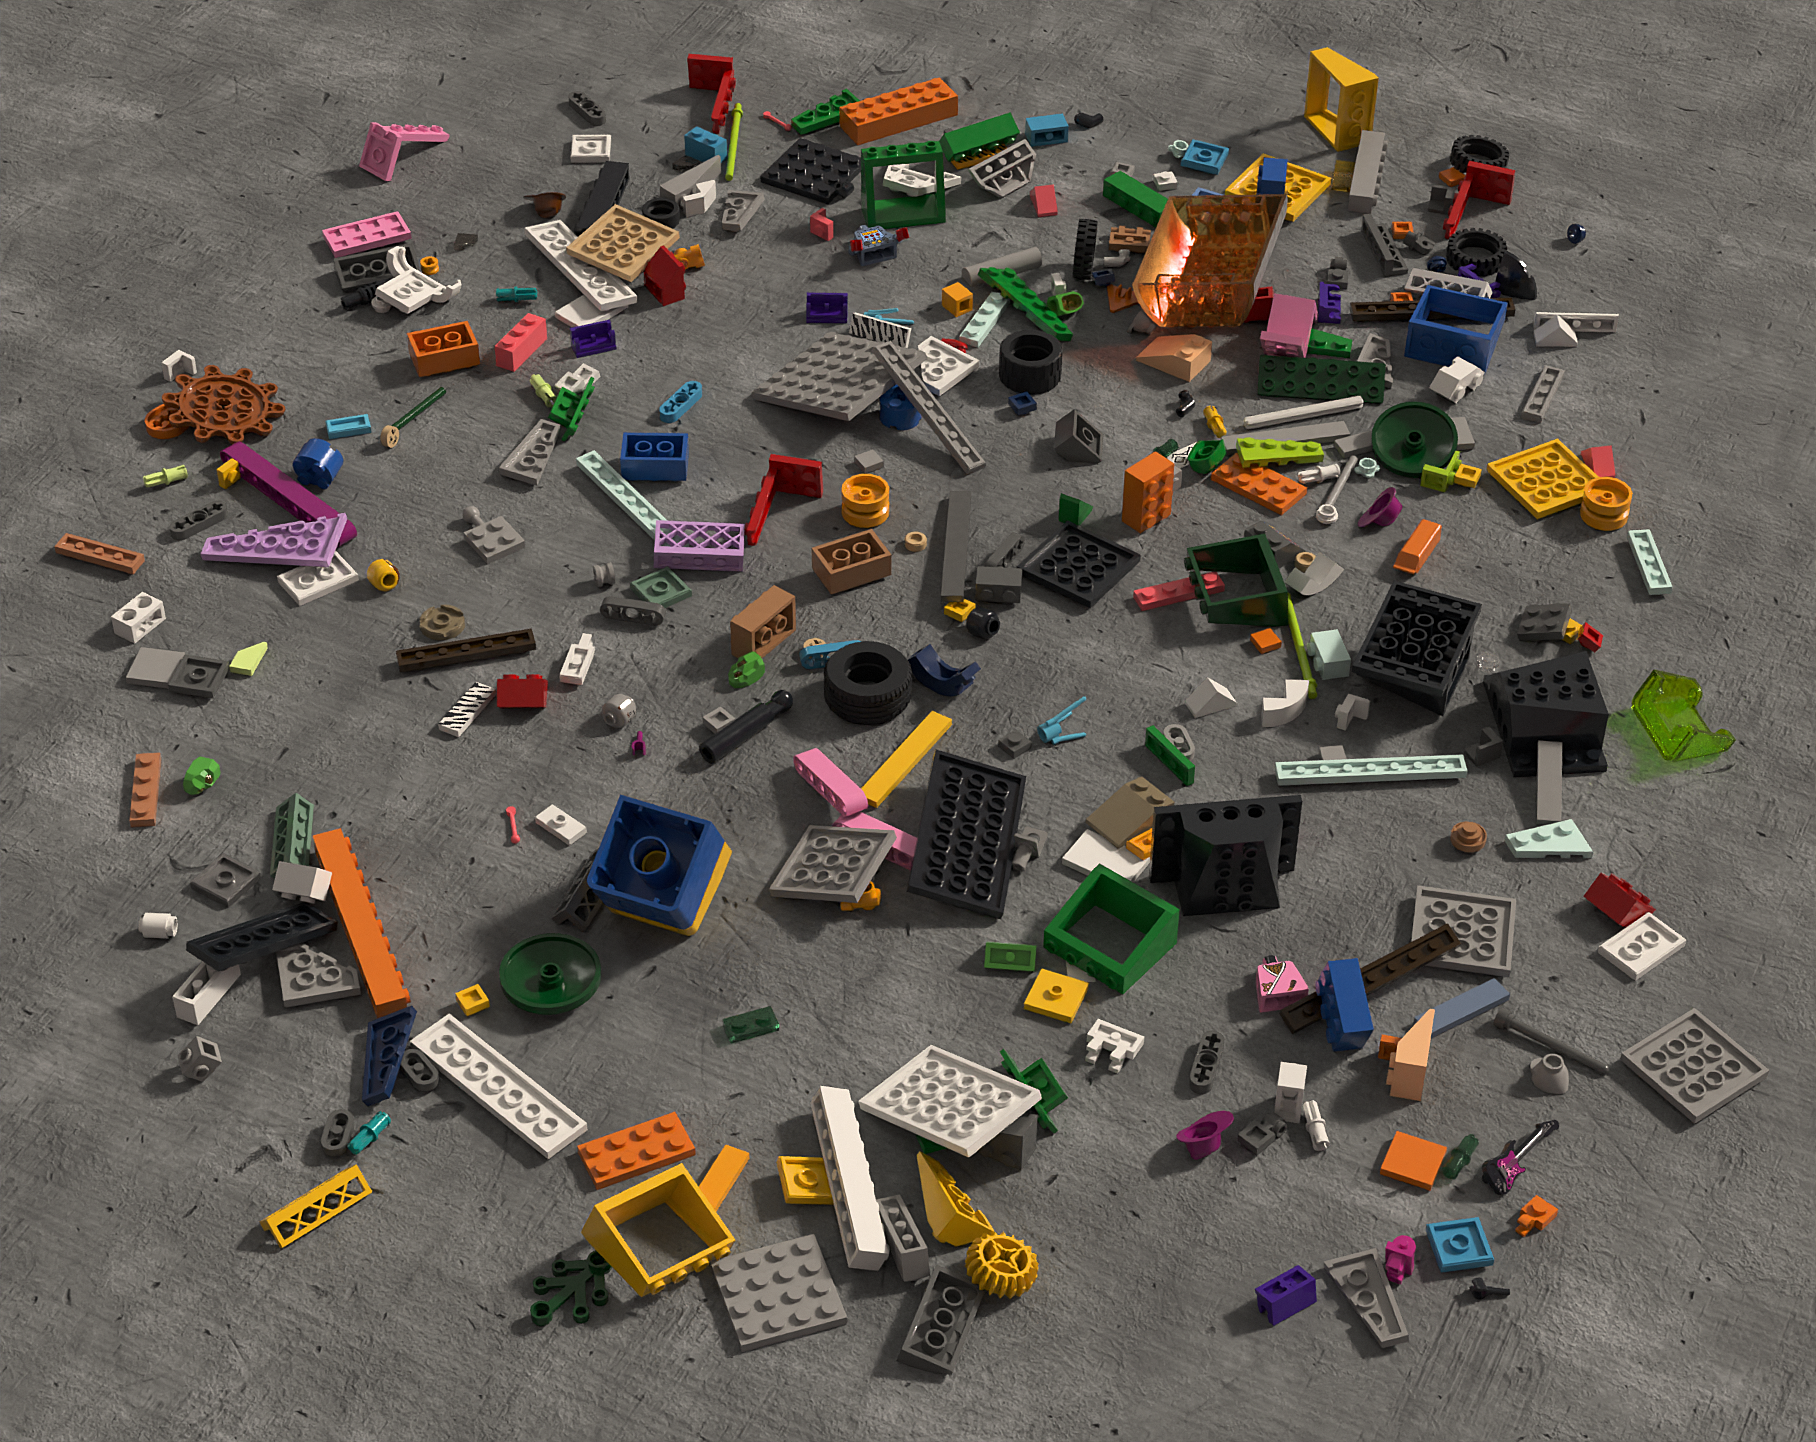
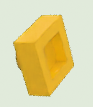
M232 458L216 469L219 486L227 489L241 479L238 461Z
M1460 464L1454 477V483L1475 488L1482 469Z
M964 599V602H949L944 607V614L963 622L967 619L969 613L976 608L975 603Z
M1570 618L1562 640L1572 644L1577 640L1579 629L1582 625Z
M479 984L455 993L456 1001L466 1016L490 1007L489 999Z

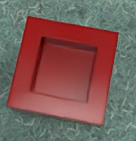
M1585 622L1579 629L1577 640L1583 647L1589 648L1594 653L1601 648L1603 635Z

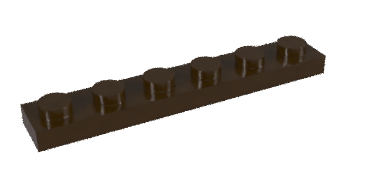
M532 628L397 650L396 658L399 671L406 672L536 650V642Z

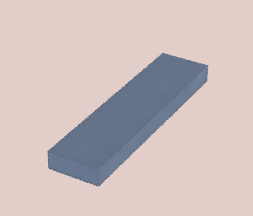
M1493 978L1432 1008L1435 1012L1431 1038L1508 1001L1510 993ZM1426 1012L1414 1017L1413 1023L1416 1024Z

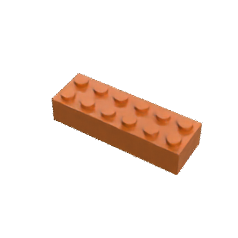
M940 77L933 78L926 82L916 83L909 87L899 88L889 93H883L879 96L866 98L862 101L839 107L840 128L857 145H861L957 116L958 95Z

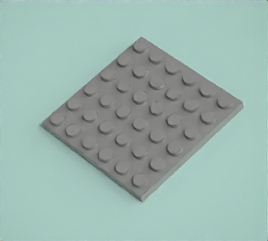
M829 332L819 341L813 343L806 351L800 353L793 361L787 363L780 371L774 373L771 378L761 383L751 393L753 400L850 421L893 387L896 382L872 353L873 347L883 342ZM894 345L913 370L927 359L926 353L923 351Z

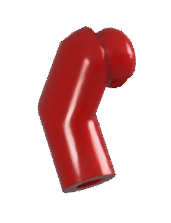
M945 338L941 340L964 353L968 350L967 344L964 342Z

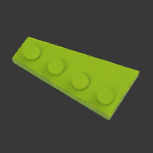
M1246 437L1244 439L1237 438L1235 445L1243 468L1250 467L1251 463H1258L1260 467L1268 466V462L1287 465L1289 461L1293 460L1297 464L1323 462L1324 458L1321 444L1313 441L1305 443L1293 440H1258Z

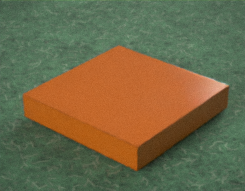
M1396 1131L1381 1166L1380 1174L1431 1191L1446 1155L1447 1147Z

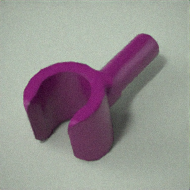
M642 731L637 732V740L631 745L632 755H635V751L638 749L643 750V755H646V745L642 741Z

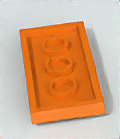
M1235 453L1211 473L1212 481L1281 516L1307 494V487L1265 466L1259 467L1258 463H1251L1250 467L1243 468L1238 453Z
M676 1112L577 1146L578 1154L597 1190L696 1155L695 1147Z

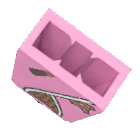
M1269 955L1262 960L1263 965L1257 967L1256 990L1260 1013L1281 1010L1308 996L1309 988L1293 962H1278L1275 956Z

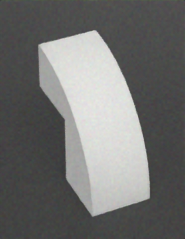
M1319 552L1305 573L1294 568L1285 583L1303 595H1313L1331 585L1344 569Z
M1285 680L1284 698H1263L1262 727L1280 726L1297 718L1306 706L1309 680Z

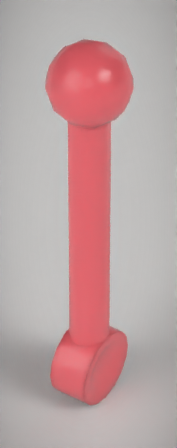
M766 111L763 113L765 119H771L784 127L786 131L792 129L790 124H785L771 116L770 112Z
M510 806L506 809V814L510 817L511 842L517 844L520 842V837L517 835L514 818L516 809Z

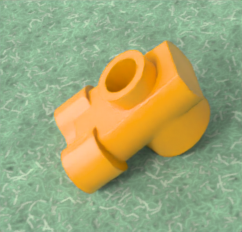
M699 244L690 246L689 250L679 248L674 252L675 258L683 263L685 270L690 267L696 266V268L705 266Z
M870 881L858 903L840 902L841 910L852 911L855 908H863L864 910L874 909L880 905V889L875 888L874 883Z

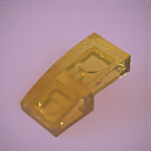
M1336 160L1331 190L1350 192L1356 162Z

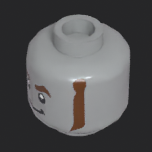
M616 694L602 706L601 712L606 724L614 728H623L635 717L636 706L631 697Z

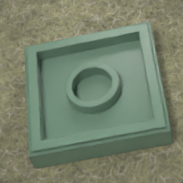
M668 566L630 583V589L642 601L658 603L664 608L692 596V590Z

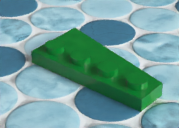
M846 88L842 90L841 95L830 97L827 103L821 102L816 105V109H808L792 118L791 126L802 135L834 123H839V107L859 102L860 100Z
M1311 328L1307 353L1350 359L1352 339Z

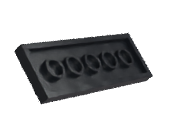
M303 902L187 941L186 951L211 966L214 970L218 972L225 971L230 967L245 964L250 960L265 957L270 953L285 950L290 946L305 943L316 937L325 936L337 930L338 921L307 902Z

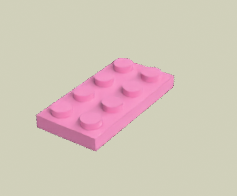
M398 211L322 230L323 238L335 258L412 239L411 232Z

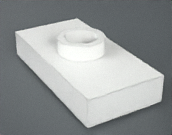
M553 804L535 817L538 825L569 846L587 833L584 825Z

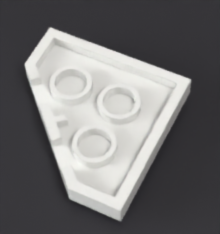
M930 336L918 345V350L925 352L927 357L920 364L922 382L930 392L941 396L979 368L978 359L933 336Z

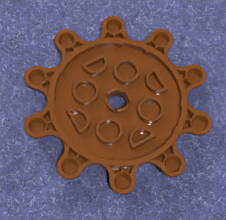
M207 365L204 368L205 375L201 378H192L186 374L177 375L175 382L182 391L178 393H164L162 395V402L165 406L179 410L169 416L171 426L175 428L183 426L194 427L196 429L194 431L195 439L200 443L207 442L212 436H224L233 445L238 441L243 442V434L247 432L268 436L272 432L273 426L265 419L269 417H282L286 410L283 404L273 403L268 400V398L275 396L277 393V385L274 383L254 384L251 382L253 372L247 368L239 369L234 375H224L219 367Z

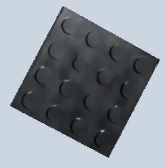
M799 138L760 176L761 183L828 205L839 194L834 189V184L840 181L845 185L844 181L851 182L861 172V157Z
M1067 520L1024 559L1017 568L1022 569V576L1091 608L1140 562L1141 554Z

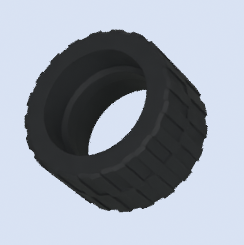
M1022 330L1014 332L1003 339L999 352V377L1004 386L1014 392H1028L1030 395L1050 391L1058 385L1061 380L1062 345L1057 338L1043 331Z

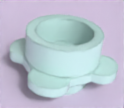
M1177 140L1173 145H1169L1168 150L1173 152L1176 158H1182L1189 146L1186 142Z
M1363 458L1354 471L1363 477L1373 478L1375 472L1380 470V466L1371 458Z

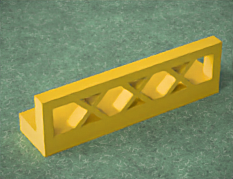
M356 1164L347 1167L259 1221L264 1231H271L279 1247L283 1248L372 1193V1190ZM354 1178L357 1179L363 1190L356 1196L346 1193L348 1182ZM342 1186L341 1192L335 1191L336 1189ZM328 1194L339 1196L338 1205L333 1210L323 1207L325 1197ZM344 1197L349 1198L348 1201L343 1203ZM319 1200L318 1206H317V1205H313V1203H315V1202H317V1201ZM307 1207L317 1210L315 1221L312 1223L300 1221L302 1212ZM322 1211L328 1212L321 1217ZM295 1214H297L296 1220H295V1219H291L292 1216H294ZM284 1221L294 1223L292 1235L286 1239H283L277 1228ZM299 1225L305 1226L304 1228L298 1231Z

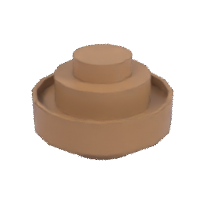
M1460 822L1454 825L1451 830V843L1458 850L1471 853L1477 852L1486 844L1487 833L1477 823Z

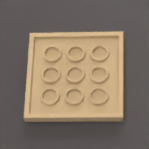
M615 204L567 246L566 251L570 256L632 282L645 270L648 262L660 246L664 245L668 249L680 238L679 231Z

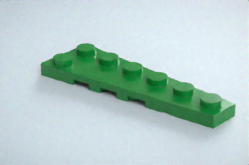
M994 267L979 269L977 275L992 288L998 287L1002 291L1000 295L1005 299L1013 300V306L1027 312L1026 317L1040 329L1053 335L1059 341H1071L1073 333L1067 328V325L1061 322L1057 315L1047 307V304L1041 301L1036 293L1026 285V282L1016 275L1013 269H996Z

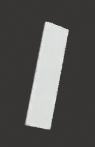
M1536 312L1533 319V327L1536 330L1555 315H1558L1575 332H1616L1619 314Z

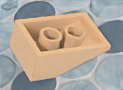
M1195 334L1159 336L1136 357V361L1190 382L1211 361L1212 341Z
M1429 1009L1398 1042L1397 1052H1391L1389 1068H1394V1070L1388 1069L1386 1085H1391L1390 1096L1421 1101L1434 1009Z

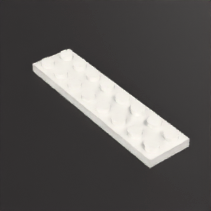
M561 220L525 228V236L600 311H609L613 308L637 303V295L618 276L567 254L566 247L578 237Z
M451 1014L446 1015L410 1041L412 1049L422 1051L436 1069L547 1159L554 1156L588 1130L587 1123Z

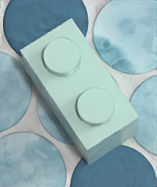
M1338 629L1311 633L1310 643H1307L1308 655L1313 657L1315 671H1319L1322 680L1348 677L1351 658Z

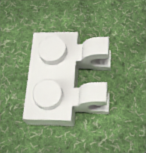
M1097 1019L1087 1034L1086 1042L1089 1043L1086 1050L1089 1053L1086 1055L1085 1061L1095 1064L1101 1049H1107L1112 1051L1110 1055L1112 1062L1108 1070L1118 1074L1124 1059L1127 1057L1133 1060L1144 1044V1036Z

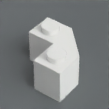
M1456 357L1453 359L1450 367L1444 366L1438 371L1429 388L1457 404L1458 400L1464 396L1466 387L1475 391L1476 387L1482 383L1485 372L1460 357Z

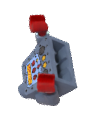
M862 225L854 233V239L850 241L848 253L851 256L857 254L861 266L897 258V244L901 243L903 239L910 238L907 228L898 229L894 235L885 231L881 226L868 228Z

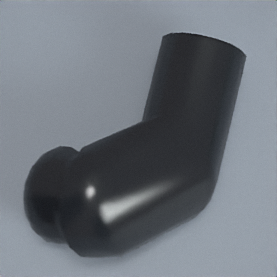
M1078 113L1074 117L1075 123L1085 128H1090L1104 121L1103 115L1100 113L1094 116Z
M1183 390L1178 394L1181 406L1176 409V414L1179 417H1184L1195 406L1193 397L1189 394L1188 390Z

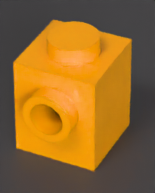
M959 282L942 289V306L955 317L961 316L973 310V293Z

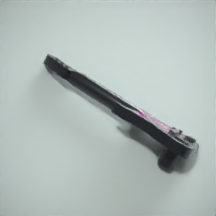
M1557 1120L1536 1124V1129L1515 1151L1514 1145L1516 1141H1508L1500 1155L1490 1158L1483 1163L1482 1181L1485 1184L1489 1183L1496 1194H1507L1512 1188L1517 1175L1524 1173L1526 1170L1525 1167H1520L1518 1162L1543 1137H1547L1553 1130L1559 1129V1122Z

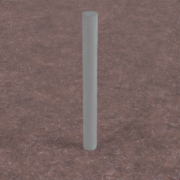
M1350 456L1325 504L1332 506L1335 504L1358 461L1356 456Z

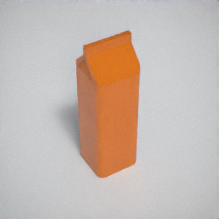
M1422 519L1398 553L1393 568L1413 575L1418 573L1440 541L1442 526Z

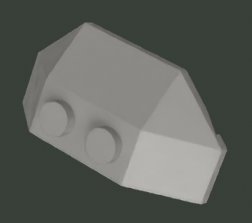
M1024 139L971 167L968 171L979 187L1002 198L1030 182L1036 153L1027 140Z

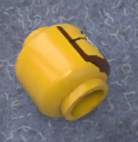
M378 559L368 567L367 578L375 588L385 592L396 587L400 579V573L388 560Z

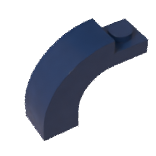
M931 644L919 649L907 659L911 666L912 674L919 682L932 691L949 697L960 695L971 686L976 678L974 674L981 669L976 661L964 668H953L938 656Z

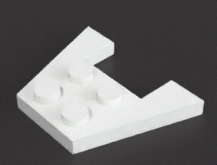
M909 164L888 166L883 179V186L889 187L890 190L902 191L912 197L934 192L935 177L909 170ZM944 172L945 188L961 184L960 176Z

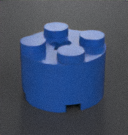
M897 384L879 397L880 421L884 426L890 428L891 425L897 427V430H908L919 424V420L922 418L921 414Z
M313 438L303 445L292 463L293 469L298 476L297 480L302 485H309L310 483L318 485L321 489H327L343 465V457L337 449L334 451L329 447L330 443Z

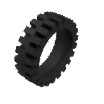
M1465 135L1454 141L1450 162L1456 170H1460L1459 172L1463 174L1467 172L1469 161L1506 168L1509 160V151L1506 150L1505 146H1502V143H1496L1494 139L1488 140L1489 137L1481 138L1480 135L1476 137L1469 135L1468 137ZM1467 154H1478L1492 160H1480Z
M1079 219L1072 278L1091 280L1097 237V220Z
M1467 228L1463 229L1462 232L1459 230L1449 238L1446 259L1455 271L1461 266L1465 267L1473 264L1476 268L1471 271L1475 272L1478 277L1479 274H1482L1483 277L1487 276V274L1494 275L1495 272H1498L1504 252L1507 251L1506 241H1503L1501 236L1498 237L1497 233L1491 234L1490 230L1484 232L1482 228H1479L1478 231L1475 228H1470V231ZM1479 247L1491 251L1494 255L1477 258L1462 253L1460 249Z

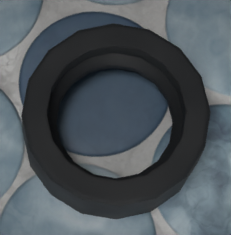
M654 198L647 201L642 207V216L672 229L679 224V206L674 200ZM666 213L668 215L655 216L654 214Z

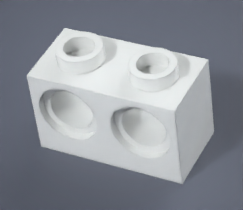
M141 592L112 615L111 619L114 634L135 644L164 621L166 617L163 602Z
M1281 1062L1274 1113L1281 1116L1286 1122L1300 1123L1307 1065Z

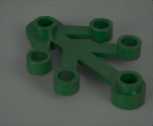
M596 1250L591 1252L586 1260H555L552 1263V1274L555 1277H536L533 1280V1290L538 1295H544L550 1289H563L548 1302L537 1301L531 1306L530 1315L532 1322L541 1327L548 1325L553 1318V1312L574 1294L575 1307L573 1308V1319L579 1324L587 1322L590 1314L589 1308L586 1306V1283L594 1277L595 1289L592 1291V1302L596 1306L606 1305L609 1299L608 1291L605 1289V1274L610 1272L612 1266ZM569 1271H582L577 1276H567ZM599 1295L604 1296L603 1298H596Z

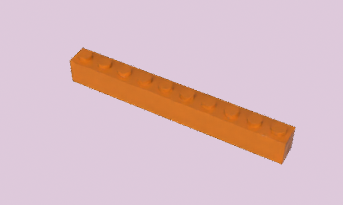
M341 828L313 835L314 850L320 868L332 872L329 892L377 1019L406 1008L407 1004L411 1003L407 988L402 989L404 985L402 974L400 971L395 970L397 963L394 954H389L388 952L390 951V944L387 936L382 937V934H384L383 925L380 919L376 920L375 918L377 917V911L374 902L369 903L371 896L368 886L363 887L362 885L365 883L361 869H356L358 862L355 853H350L352 847L349 837H344Z

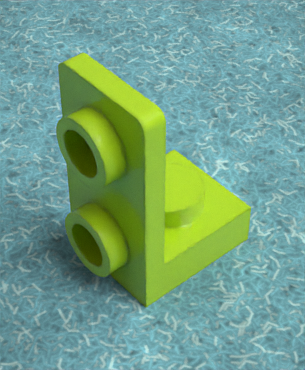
M1455 451L1447 469L1425 464L1422 470L1420 486L1446 492L1448 486L1453 485L1455 472H1457L1460 464H1462V460H1459L1460 452Z

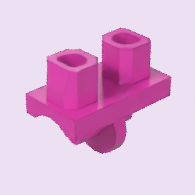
M1401 1235L1396 1237L1393 1242H1387L1385 1266L1386 1270H1388L1386 1273L1388 1281L1402 1284L1405 1273L1412 1275L1416 1245L1415 1241L1409 1236Z

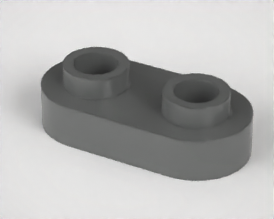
M409 1049L404 1052L400 1069L413 1086L420 1091H430L436 1088L439 1083L438 1071L424 1053L417 1049Z
M339 1109L329 1114L321 1137L322 1150L326 1155L336 1157L347 1151V1145L351 1140L355 1126L354 1118L350 1111Z

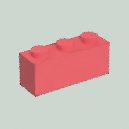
M530 313L525 315L495 345L496 366L515 372L547 340L546 319Z

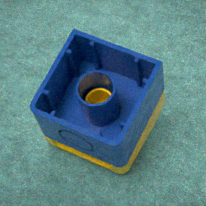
M620 795L588 874L587 883L612 913L691 936L697 932L722 880L732 850L711 821Z

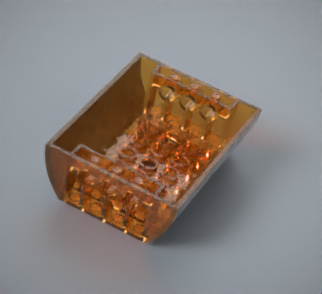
M1287 194L1169 196L1132 285L1137 301L1144 312L1160 327L1241 326L1250 313L1287 211Z

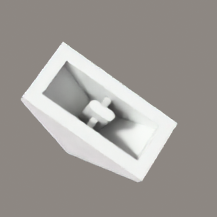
M1555 315L1538 327L1533 333L1536 347H1577L1578 345L1575 331L1558 315Z
M1207 677L1185 700V705L1194 718L1236 707L1237 702L1227 688Z

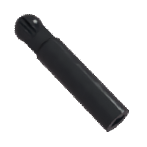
M785 690L774 692L771 700L767 703H758L699 745L700 754L710 764L717 762L772 723L776 714L790 710L793 706L792 695Z

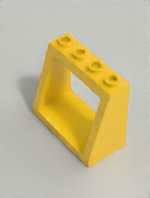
M1326 47L1310 51L1304 117L1339 152L1359 147L1362 130L1373 131L1379 78L1371 71ZM1330 76L1341 86L1337 115L1327 110Z
M682 1163L594 1205L581 1231L591 1246L640 1297L649 1293L655 1295L662 1291L667 1284L671 1282L676 1284L682 1281L688 1273L694 1270L696 1273L702 1271L709 1265L710 1261H719L720 1258L729 1256L731 1253L730 1249L735 1242V1238ZM665 1202L709 1248L649 1277L616 1229V1226Z

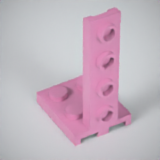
M371 122L359 167L384 181H391L402 141L446 142L449 139V134L444 132L442 127L432 125V127L424 125L414 127L406 124L405 127L396 124L382 126L376 122Z

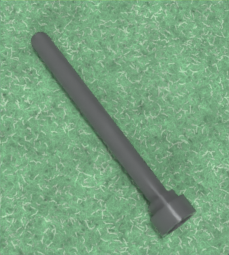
M1501 1007L1498 1011L1493 1025L1501 1029L1506 1028L1509 1030L1512 1028L1601 1074L1609 1072L1608 1065L1515 1019L1516 1016L1512 1015V1011Z

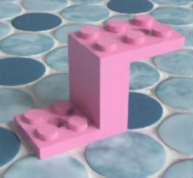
M1274 293L1267 331H1262L1260 336L1264 354L1306 358L1312 324H1317L1318 320L1315 300Z

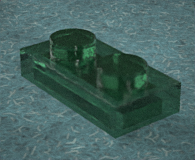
M771 1006L722 1019L724 1030L731 1044L779 1031V1022Z

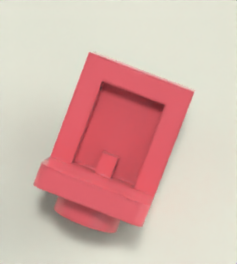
M821 208L810 216V232L830 241L833 238V221L826 218V209Z

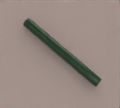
M440 387L391 426L397 427L400 430L444 396L446 390Z

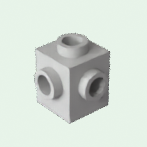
M198 1036L182 1049L178 1055L182 1075L201 1082L222 1063L217 1043Z

